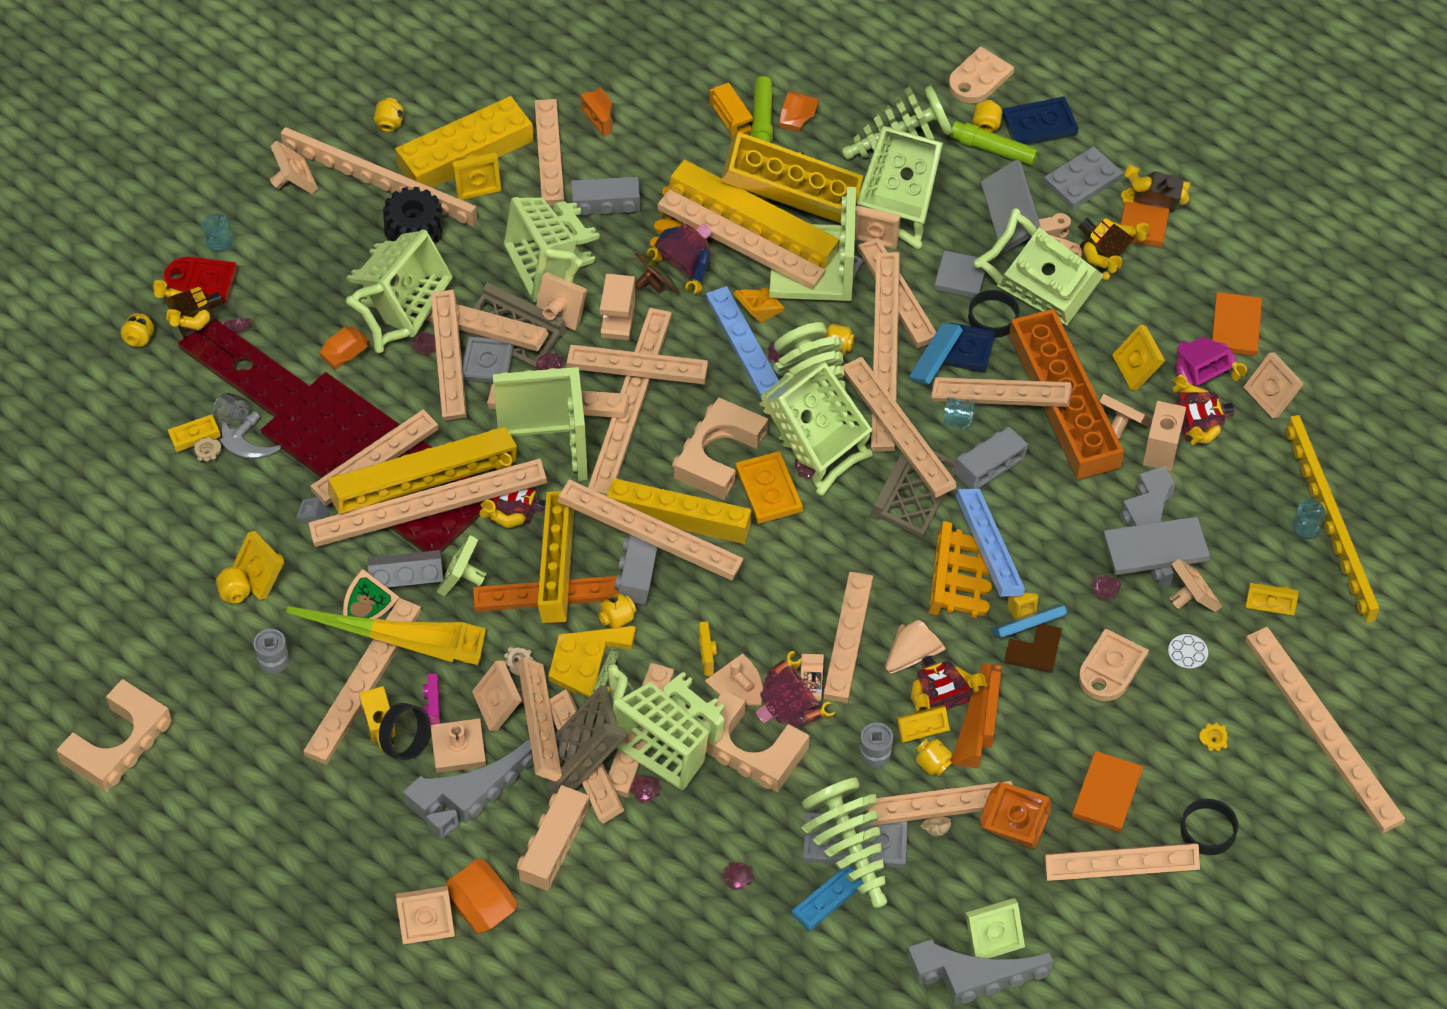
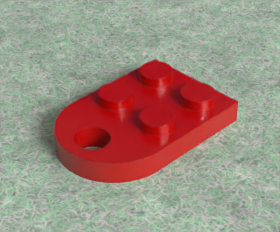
M181 257L172 261L166 267L164 281L167 283L166 288L168 290L172 288L185 292L199 287L205 297L218 292L222 302L227 303L237 271V264L230 261ZM175 273H180V274H182V275H181L180 277H178V278H172V277H171V275H173V274H175Z

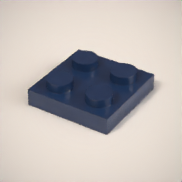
M950 322V324L959 325L963 331L942 364L986 372L995 338V331Z

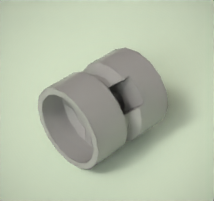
M265 629L259 632L253 642L259 668L268 674L283 671L289 663L284 635L276 629Z
M878 722L870 723L861 732L859 756L861 761L868 767L880 768L887 765L891 760L893 733L887 725Z

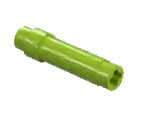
M761 76L755 80L751 136L771 143L773 139V127L771 125L772 80L769 77Z
M955 121L952 127L953 133L950 134V138L959 140L961 144L966 146H974L1014 161L1017 159L1021 163L1033 166L1037 159L1038 149L980 129L979 126L968 122L964 124Z

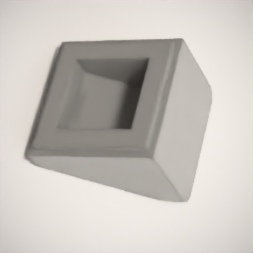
M317 497L304 499L300 505L296 520L308 523L327 518L330 505L325 506Z
M455 810L433 813L426 816L428 829L439 840L459 826L458 815Z

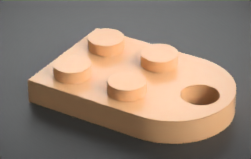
M980 46L952 72L949 79V90L959 101L965 103L981 102L988 98L1014 73L1015 67ZM966 88L969 91L961 92L959 89Z
M1105 628L1081 666L1079 673L1081 689L1086 695L1098 701H1112L1121 697L1147 658L1149 650ZM1101 683L1105 688L1103 690H1095L1092 684Z

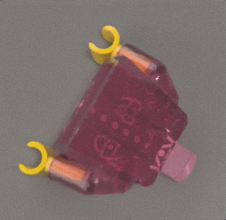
M794 651L788 653L786 661L782 660L767 672L762 685L763 690L760 693L765 705L756 711L757 716L763 723L775 717L778 723H786L791 726L807 725L821 718L830 719L835 714V712L826 713L824 707L832 704L831 702H825L820 709L817 708L820 704L796 670L800 666L802 659L800 658L797 662L790 660L795 656L796 652Z

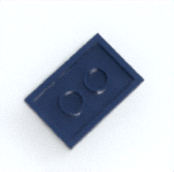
M1065 96L1003 108L1002 116L1012 140L1023 144L1078 134V125Z

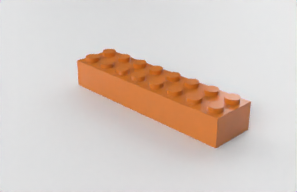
M1055 309L1012 319L1009 338L1029 380L1071 382L1072 390L1069 407H1042L1077 480L1121 468L1124 450Z

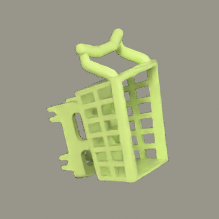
M883 126L856 205L901 215V218L914 221L915 235L912 236L905 230L899 229V238L914 248L920 249L923 245L921 242L924 230L923 224H925L943 143ZM905 167L913 170V177L910 180H905L901 176V171Z
M514 197L511 199L504 246L533 302L538 300L542 276L546 272L573 283L574 275L580 267L595 262V257H591V251L580 252L576 245L597 240L600 236L598 232L596 233L594 227L585 228L576 215L581 214V209L577 208V203L557 202L552 210L543 198ZM534 240V243L528 244L527 242ZM514 244H522L520 247L515 248ZM539 248L538 251H535V252L532 251V249ZM525 251L527 252V254L523 256H519L518 254ZM530 259L532 261V263L526 265L523 264L524 261ZM536 268V271L529 274L527 271Z
M1017 208L1012 209L1006 230L993 248L973 262L976 268H983L1001 290L1040 312L1055 309L1061 323L1066 327L1104 277L1103 274L1040 227L1037 229L1029 219L1020 214V210ZM1017 222H1019L1032 238L1004 276H1002L988 262L999 255L1014 235ZM1045 264L1055 266V272L1052 275H1045L1042 272Z
M426 230L401 234L396 241L386 240L384 243H376L374 245L375 249L369 251L372 256L359 270H352V275L346 277L349 282L364 286V288L358 289L352 296H348L346 303L362 314L372 331L374 348L377 353L384 351V345L387 342L408 336L414 337L432 310L431 293L444 291L453 278ZM431 286L436 287L434 290H429ZM425 295L430 296L429 299H424L423 297ZM362 297H366V298H367V299H361V302L358 301V300H359L360 298H362ZM407 301H411V302H412L410 305H409V304H405ZM418 304H423L424 306H423V308L421 309V308H418L417 305H418ZM368 307L376 308L386 324L399 330L388 332L382 336L381 328ZM412 312L418 314L416 318L410 315L412 314Z
M825 361L805 368L795 377L784 376L762 393V401L759 404L765 407L763 409L764 413L770 414L781 433L778 438L784 441L782 445L792 448L798 462L815 469L812 480L817 488L816 493L819 496H823L836 478L853 464L872 457V450L867 449L865 444L870 437V432L873 430ZM842 400L845 405H841L839 401ZM803 412L805 416L801 420V414ZM853 421H857L860 426L855 425ZM856 444L859 452L848 456L833 468L822 481L821 479L826 473V468Z
M609 665V696L617 727L624 728L626 736L631 732L636 735L628 744L622 741L616 748L680 790H684L705 761L707 742L714 745L722 738L725 720L721 713L725 705L721 704L719 707H715L718 704V699L715 698L706 703L688 688L692 683V678L689 677L686 681L683 680L686 677L685 672H682L665 685L663 692L652 682H649L624 697L627 677L618 670L617 665ZM700 715L704 717L707 721L704 722L697 716ZM639 726H642L645 730L641 732L637 728ZM649 733H651V734H653L655 737H654L653 739H651V738L648 737L647 735H648ZM643 740L647 744L638 751L634 746ZM661 740L665 744L661 746L657 742ZM653 747L657 752L649 758L645 753ZM669 747H671V748L674 749L675 751H674L673 753H671V752L668 751L667 749H668ZM663 754L668 759L660 765L656 760ZM680 754L683 756V761L678 758ZM672 762L678 765L673 772L667 769Z

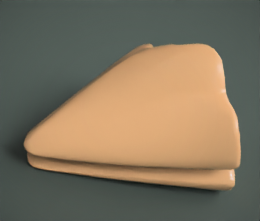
M916 620L907 626L901 624L895 635L885 668L892 674L923 661L922 659L926 656L937 655L946 650V648L922 621Z

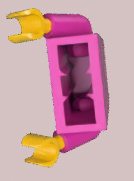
M1200 337L1191 343L1182 341L1178 344V359L1175 362L1177 376L1184 375L1188 383L1198 386L1233 368L1231 378L1234 381H1239L1241 375L1244 377L1247 373V367L1242 363L1236 362L1237 358L1225 343L1214 342L1208 338ZM1187 396V398L1185 399V401L1188 402V403H1190V402H1189V399H1192V398L1189 397V396Z

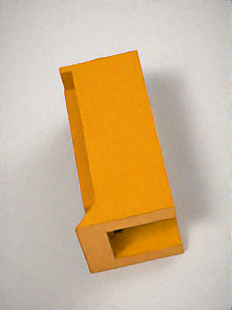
M728 82L710 89L709 104L710 106L712 105L729 132H731V140H733L737 132L751 133V126L748 122L753 121V117Z

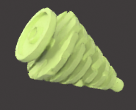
M932 85L925 87V95L930 106L923 111L910 86L904 90L915 113L911 117H909L900 96L898 95L894 99L903 121L897 123L889 105L884 108L891 124L889 128L918 136L915 128L920 126L925 138L935 140L928 122L937 120L945 135L953 133ZM879 114L874 118L879 132L873 134L869 124L863 129L867 137L861 140L859 134H857L853 138L855 144L848 145L842 149L845 159H852L857 154H861L862 158H869L867 150L872 148L873 151L875 150L882 127L884 126Z
M822 322L798 327L781 336L774 343L775 351L784 356L778 359L779 362L775 363L773 368L780 376L788 375L795 377L805 368L825 361L845 389V381H842L844 367L841 366L843 363V353L840 352L842 349L841 338H835V336L824 338L827 328ZM842 400L839 401L841 405H845Z
M857 777L833 784L804 799L801 803L807 811L816 810L824 806H828L830 811L811 820L801 828L807 835L828 829L812 839L818 847L844 839L827 848L824 853L828 858H834L850 852V855L836 862L835 866L839 870L856 866L857 870L849 873L846 878L850 882L862 879L863 885L859 886L857 890L861 894L869 893L873 907L881 908L887 903L885 894L880 889V887L885 885V876L876 878L874 873L884 868L883 859L869 863V859L882 852L881 843L865 849L862 847L880 836L879 827L856 834V832L878 820V811L876 810L859 815L877 804L876 794H871L844 804L842 798L855 792L860 787Z

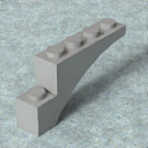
M1165 466L1139 474L1138 482L1135 486L1138 496L1123 501L1120 518L1124 525L1132 527L1161 522L1165 504L1169 498L1173 497L1175 483ZM1171 567L1151 570L1153 579L1159 582L1162 589L1171 586L1174 574Z
M527 740L502 759L468 773L441 778H423L420 776L403 791L405 805L425 822H427V815L441 812L443 806H445L449 810H455L458 817L467 823L470 819L478 817L486 804L490 801H495L500 795L501 790L507 785L513 784L525 768L528 769L534 764L530 741Z
M932 939L909 946L907 950V961L917 984L926 983L929 985L943 978L954 1005L961 1002L963 1004L970 1003L976 997L985 994L987 996L995 995L1001 989L1010 986L1011 988L1019 987L1025 981L1034 978L1036 980L1043 979L1051 973L1054 962L1050 952L1020 959L978 958L934 944Z

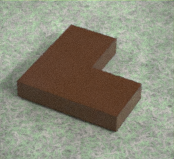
M1044 624L1037 625L1034 643L1009 638L1004 663L1053 673L1062 628Z

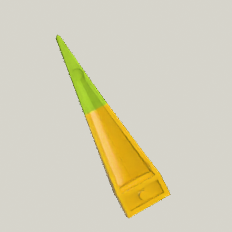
M288 606L286 609L287 613L452 663L456 659L464 663L478 665L486 628L464 622L391 621L330 614Z

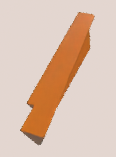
M984 663L980 667L979 673L984 674L987 686H979V691H973L952 756V765L979 768L982 747L992 748L1001 665Z

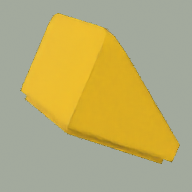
M1023 593V596H1008L1007 608L1014 619L1037 612L1039 596L1033 593Z

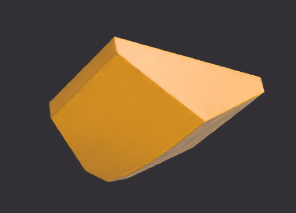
M761 288V290L744 289L734 292V296L760 323L783 312L785 309L776 298H770L768 288Z

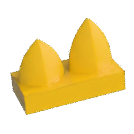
M1250 583L1245 608L1294 616L1299 590L1290 589L1285 584L1280 587H1274L1262 583Z

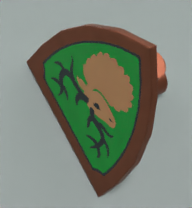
M635 253L648 268L635 282V286L639 290L648 282L657 292L662 291L664 285L654 276L656 275L676 293L679 292L673 280L657 262Z

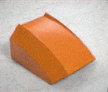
M999 782L988 795L980 816V823L983 829L997 836L1035 850L1050 816L1052 803L1050 797Z
M483 858L474 859L471 864L454 877L449 878L445 886H448L450 905L477 934L492 929L514 912L518 904L507 886Z

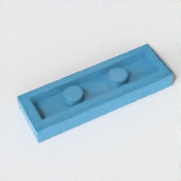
M942 323L909 375V379L915 383L929 385L963 329L959 325Z
M1056 604L991 627L993 636L1002 638L1064 616L1067 611L1065 605Z
M851 867L840 870L791 911V915L810 932L858 891L857 888L863 885V881L861 879L850 882L846 878L849 873L855 871Z

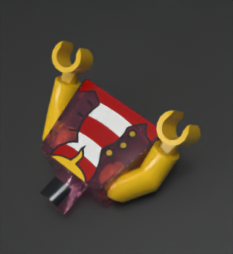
M1178 375L1171 379L1177 384L1172 389L1174 392H1181L1174 402L1175 405L1186 407L1182 425L1186 443L1191 442L1192 445L1196 443L1209 444L1220 434L1225 423L1224 417L1234 415L1233 404L1231 402L1220 404L1217 393L1208 392L1205 389L1196 387L1188 383L1184 375Z
M503 453L499 456L504 463L501 460L495 463L498 470L514 466L511 465L512 457L508 453ZM538 486L494 497L493 501L485 500L481 504L483 509L479 514L482 518L490 516L491 522L498 523L505 528L528 525L531 523L534 512L545 515L546 500L539 499Z
M929 655L920 661L923 669L917 672V680L912 684L910 699L915 705V711H919L920 707H923L925 710L944 705L946 710L970 702L971 688H973L974 692L979 691V686L986 687L987 683L982 673L969 674L963 669L954 666L951 661L937 664L934 657Z

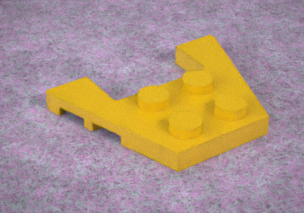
M629 626L620 627L619 629L611 628L559 634L548 675L549 681L575 694L578 692L589 698L593 694L592 690L595 688L594 685L599 677L606 647L632 650L636 627Z

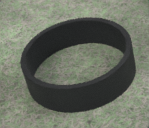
M986 290L974 296L970 302L968 313L971 327L995 331V338L1008 335L1011 323L1003 327H988L979 323L974 318L972 310L981 302L997 300L1010 306L1015 313L1014 319L1019 318V305L1010 294L1000 290Z
M398 703L391 707L384 715L379 728V742L382 750L387 755L401 760H409L416 757L424 748L429 736L430 723L426 712L421 707L408 703ZM412 709L417 718V732L412 744L404 752L397 754L391 742L392 729L397 718L404 711Z
M1201 799L1193 802L1186 808L1182 817L1180 832L1186 844L1198 843L1200 854L1218 855L1224 853L1233 845L1238 832V820L1234 811L1225 803L1215 799ZM1199 809L1217 810L1224 814L1231 822L1233 836L1227 842L1220 845L1209 846L1201 844L1189 835L1185 826V819L1189 814Z

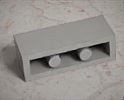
M638 177L571 181L572 201L578 204L577 208L581 209V214L579 215L640 212Z
M1010 427L1002 432L998 431L989 440L978 443L973 450L968 453H962L956 460L954 474L970 489H978L1023 461L1028 444Z
M630 535V537L624 538L622 551H626V556L621 555L618 569L623 571L622 575L617 574L614 588L619 589L618 593L624 596L628 595L634 603L645 605L657 547Z
M441 551L369 557L368 573L386 587L443 582Z

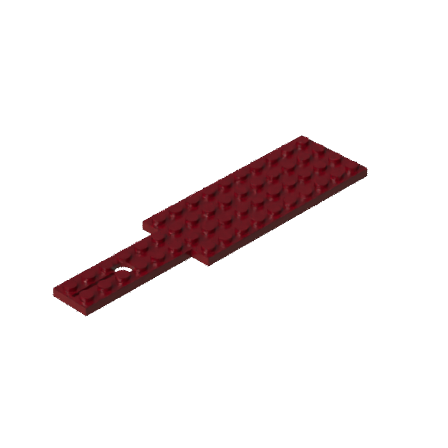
M216 318L214 322L178 342L179 349L272 415L274 418L261 428V434L276 446L280 445L283 451L320 478H323L400 425L327 372L323 373L309 386ZM240 360H249L253 364L249 370L235 369V364ZM422 440L399 457L432 447ZM472 475L466 476V477H463V478H460V479H456V480H453V481H450V482H446V483H443V484H440V485H436V486H433V487H429V488H426V489H423V490H419V491H416V492H413V493H417V492H420V491H424V490H428V489H431V488L439 487V486L446 485V484H449V483L457 482V481H460V480H464V479H467V478H471V477H473V476H472ZM484 501L404 522L389 528L422 552L440 550L442 553L480 517L479 512L483 509L481 504Z

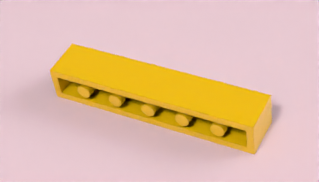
M615 478L612 479L607 493V497L680 530L745 544L751 527V509Z
M562 491L546 492L538 593V609L542 623L567 622L575 509L558 502V497Z

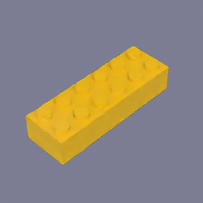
M509 96L396 147L397 166L405 177L433 188L453 179L452 162L463 160L469 154L480 156L496 152L497 158L534 142L533 124L514 99Z
M737 132L730 142L721 177V182L838 223H841V211H846L842 210V196H847V187H856L857 202L863 180V175L741 132Z

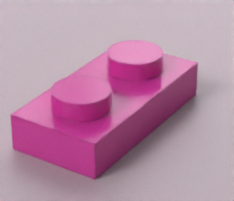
M437 673L427 674V684H423V697L428 699V705H424L423 708L428 716L430 725L440 724Z

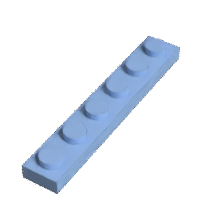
M728 287L706 293L707 302L761 399L762 393L779 381Z
M958 489L956 499L1000 597L1023 596L1024 585L981 490Z

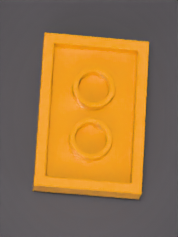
M780 451L735 463V470L757 524L803 512V505Z

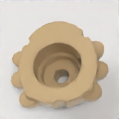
M211 437L194 442V451L198 461L208 462L215 460L216 455H219L221 451L220 442L216 439L213 440Z
M509 647L508 653L504 655L506 658L504 662L512 674L519 675L518 662L521 658L525 657L533 660V658L530 657V650Z
M947 817L928 818L920 826L931 836H942L949 831L951 819Z

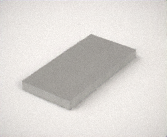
M1016 159L981 181L998 240L1005 232L1011 211L1014 208L1019 209L1020 214L1029 219L1037 229L1041 228L1024 170L1019 160ZM1017 222L1014 235L1002 249L1003 252L1009 251L1032 237L1021 223Z
M1198 517L1105 530L1103 532L1115 575L1172 567V563L1178 559L1187 564L1205 562L1210 559Z
M806 812L805 824L821 816L823 813ZM907 821L868 826L856 832L858 834L871 828L879 827L880 836L862 846L865 849L881 843L882 852L869 859V863L883 859L884 867L905 868ZM828 829L808 835L805 832L803 862L835 864L850 855V852L838 857L828 858L824 851L844 839L818 847L812 839Z

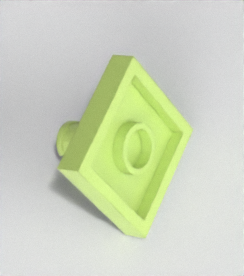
M469 535L456 551L443 577V582L440 583L437 589V593L445 597L461 576L477 586L482 584L487 573L468 564L478 539Z
M1015 898L966 912L973 957L988 959L1025 948L1019 906Z

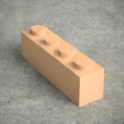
M561 785L558 793H553L551 796L550 808L547 814H542L538 824L539 830L536 835L532 834L530 837L528 851L525 856L522 855L517 864L520 881L546 891L549 890L590 809L589 795Z

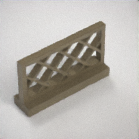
M487 282L482 289V296L473 309L481 311V308L487 302L493 305L495 311L488 313L495 315L510 313L513 315L514 320L546 328L547 332L552 334L550 339L544 341L541 345L539 355L535 361L526 357L525 352L531 349L520 347L513 351L512 358L537 370L559 337L562 338L566 333L567 329L564 319L556 316L553 320H548L543 316V309ZM460 330V332L470 337L487 338Z
M932 450L942 464L952 468L950 475L954 477L956 461ZM901 453L869 517L876 521L882 518L923 538L945 494L937 497L935 500L934 495L922 479L911 482L907 473L915 470L903 453ZM923 484L927 494L917 496L913 487ZM908 488L912 497L901 499L898 491ZM930 499L933 507L923 510L919 501ZM914 502L918 511L907 513L904 504ZM899 506L902 515L894 516L888 513V510L891 507ZM920 516L924 524L922 529L913 525L910 519Z
M601 685L555 733L556 743L560 742L558 755L560 767H562V776L557 782L552 780L547 782L549 791L558 793L561 785L576 790L627 737L625 729L617 727L607 686ZM601 699L599 711H597L598 703ZM598 713L595 726L592 728L595 714ZM587 714L586 722H585V725L583 726L584 718H585V715ZM574 727L571 740H569L571 729ZM584 728L580 743H578L581 729ZM570 743V744H569L568 751H567V755H566V758H565L564 756H565L567 744Z

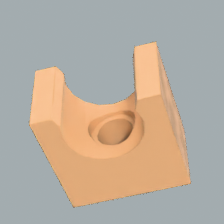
M606 274L600 305V315H603L601 338L629 341L636 305L635 276Z
M1157 401L1143 465L1154 468L1165 466L1168 471H1172L1186 407Z

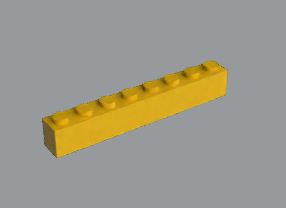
M685 159L670 176V190L823 269L827 268L837 254L840 239L741 188L721 182L720 177Z
M506 426L492 429L485 433L472 435L461 440L448 442L444 445L427 448L420 452L328 478V495L338 514H342L496 468L495 463L498 460L504 463L499 457L503 453H508L512 457V463L516 462L517 445Z

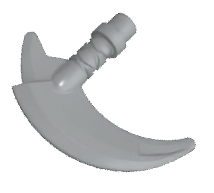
M255 411L247 415L237 429H229L225 422L222 424L223 437L220 441L228 451L237 456L252 459L262 458L281 450L280 445L258 447L243 439L242 436L246 431L253 427L260 418V415Z

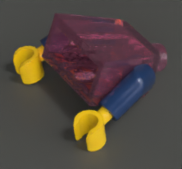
M705 223L696 230L688 224L665 229L656 241L655 248L647 250V256L653 257L655 254L652 261L657 263L661 262L664 258L688 279L692 277L693 280L687 282L685 288L687 291H691L692 286L695 285L693 294L698 295L702 292V285L699 281L703 280L710 258V248L706 239L712 234V230Z

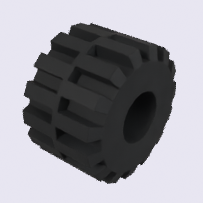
M414 186L413 190H408V187H404L400 193L395 191L391 194L392 198L386 199L385 207H383L384 233L387 240L396 241L401 234L426 230L433 243L439 242L442 233V206L436 195L431 196V191L427 189L420 191V187Z

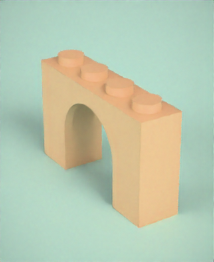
M718 397L714 405L711 404L708 407L704 420L699 421L696 425L693 437L686 440L681 455L675 457L672 463L674 479L725 500L735 484V469L709 458L703 451L704 448L716 439L731 438L758 449L768 433V418Z
M123 679L111 690L106 698L110 710L134 726L130 737L119 746L99 748L72 732L56 750L60 763L106 793L111 787L119 783L121 776L128 768H132L136 764L138 757L145 750L151 748L157 736L161 732H165L172 721L169 709Z
M724 689L718 697V704L715 706L725 705L721 713L725 720L722 738L714 745L707 742L706 754L714 757L720 764L736 769L740 775L756 780L765 789H772L778 793L809 749L810 735L788 724L776 742L767 750L753 753L739 749L731 741L730 734L745 715L746 701Z

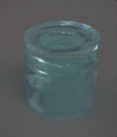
M220 214L208 216L202 224L206 246L215 252H223L229 249L233 243L229 220Z
M948 397L943 425L956 427L963 425L962 428L968 426V429H971L976 401L970 403V400L964 402L963 399Z
M1304 500L1298 505L1292 526L1297 536L1303 539H1314L1320 534L1326 513L1323 505L1315 500Z

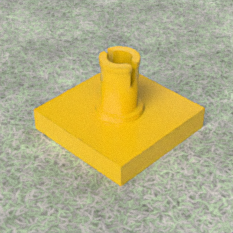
M496 152L480 156L469 154L463 160L452 162L458 199L464 200L501 191Z
M1139 325L1112 354L1130 390L1136 391L1165 362L1163 355L1145 325Z
M256 531L247 533L232 567L239 568L245 572L250 590L259 600L267 599L282 565H284V559L282 555L276 554Z

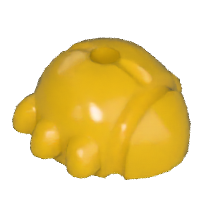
M1208 723L1206 728L1201 730L1199 740L1209 751L1216 750L1219 752L1221 748H1227L1228 734L1225 725L1219 726L1218 723H1214V725Z

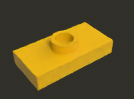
M708 621L699 622L698 631L703 673L705 676H714L713 656L717 655L716 642L710 639Z
M944 705L896 717L902 743L950 731Z

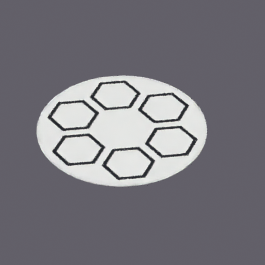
M1190 634L1179 635L1169 644L1168 652L1170 658L1181 667L1196 668L1207 660L1208 648L1204 641L1197 636Z

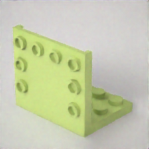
M847 187V196H842V210L846 211H841V225L811 224L840 239L837 254L825 269L824 276L814 290L771 269L770 298L852 300L856 187Z
M579 367L493 374L498 428L506 426L511 437L569 432L573 472L578 473V481L588 480L585 422Z

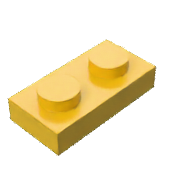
M212 414L168 429L169 437L176 452L193 447L194 442H198L201 439L221 437Z

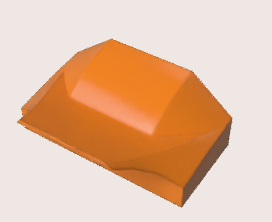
M601 87L593 92L581 94V110L603 137L611 134L613 120L610 117L612 100Z
M794 91L787 92L781 111L779 128L801 132L803 123L814 116L819 99Z
M344 327L325 342L319 352L320 358L334 370H337L370 345V341L356 327Z

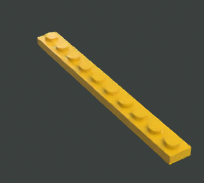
M1299 415L1291 416L1288 427L1285 428L1286 437L1288 440H1291L1294 456L1300 461L1302 476L1307 478L1309 493L1311 497L1315 498L1317 503L1318 515L1323 517L1325 532L1332 539L1334 554L1339 556L1341 571L1347 576L1350 593L1354 594L1357 600V610L1360 615H1363L1366 623L1376 620L1379 611L1378 603Z

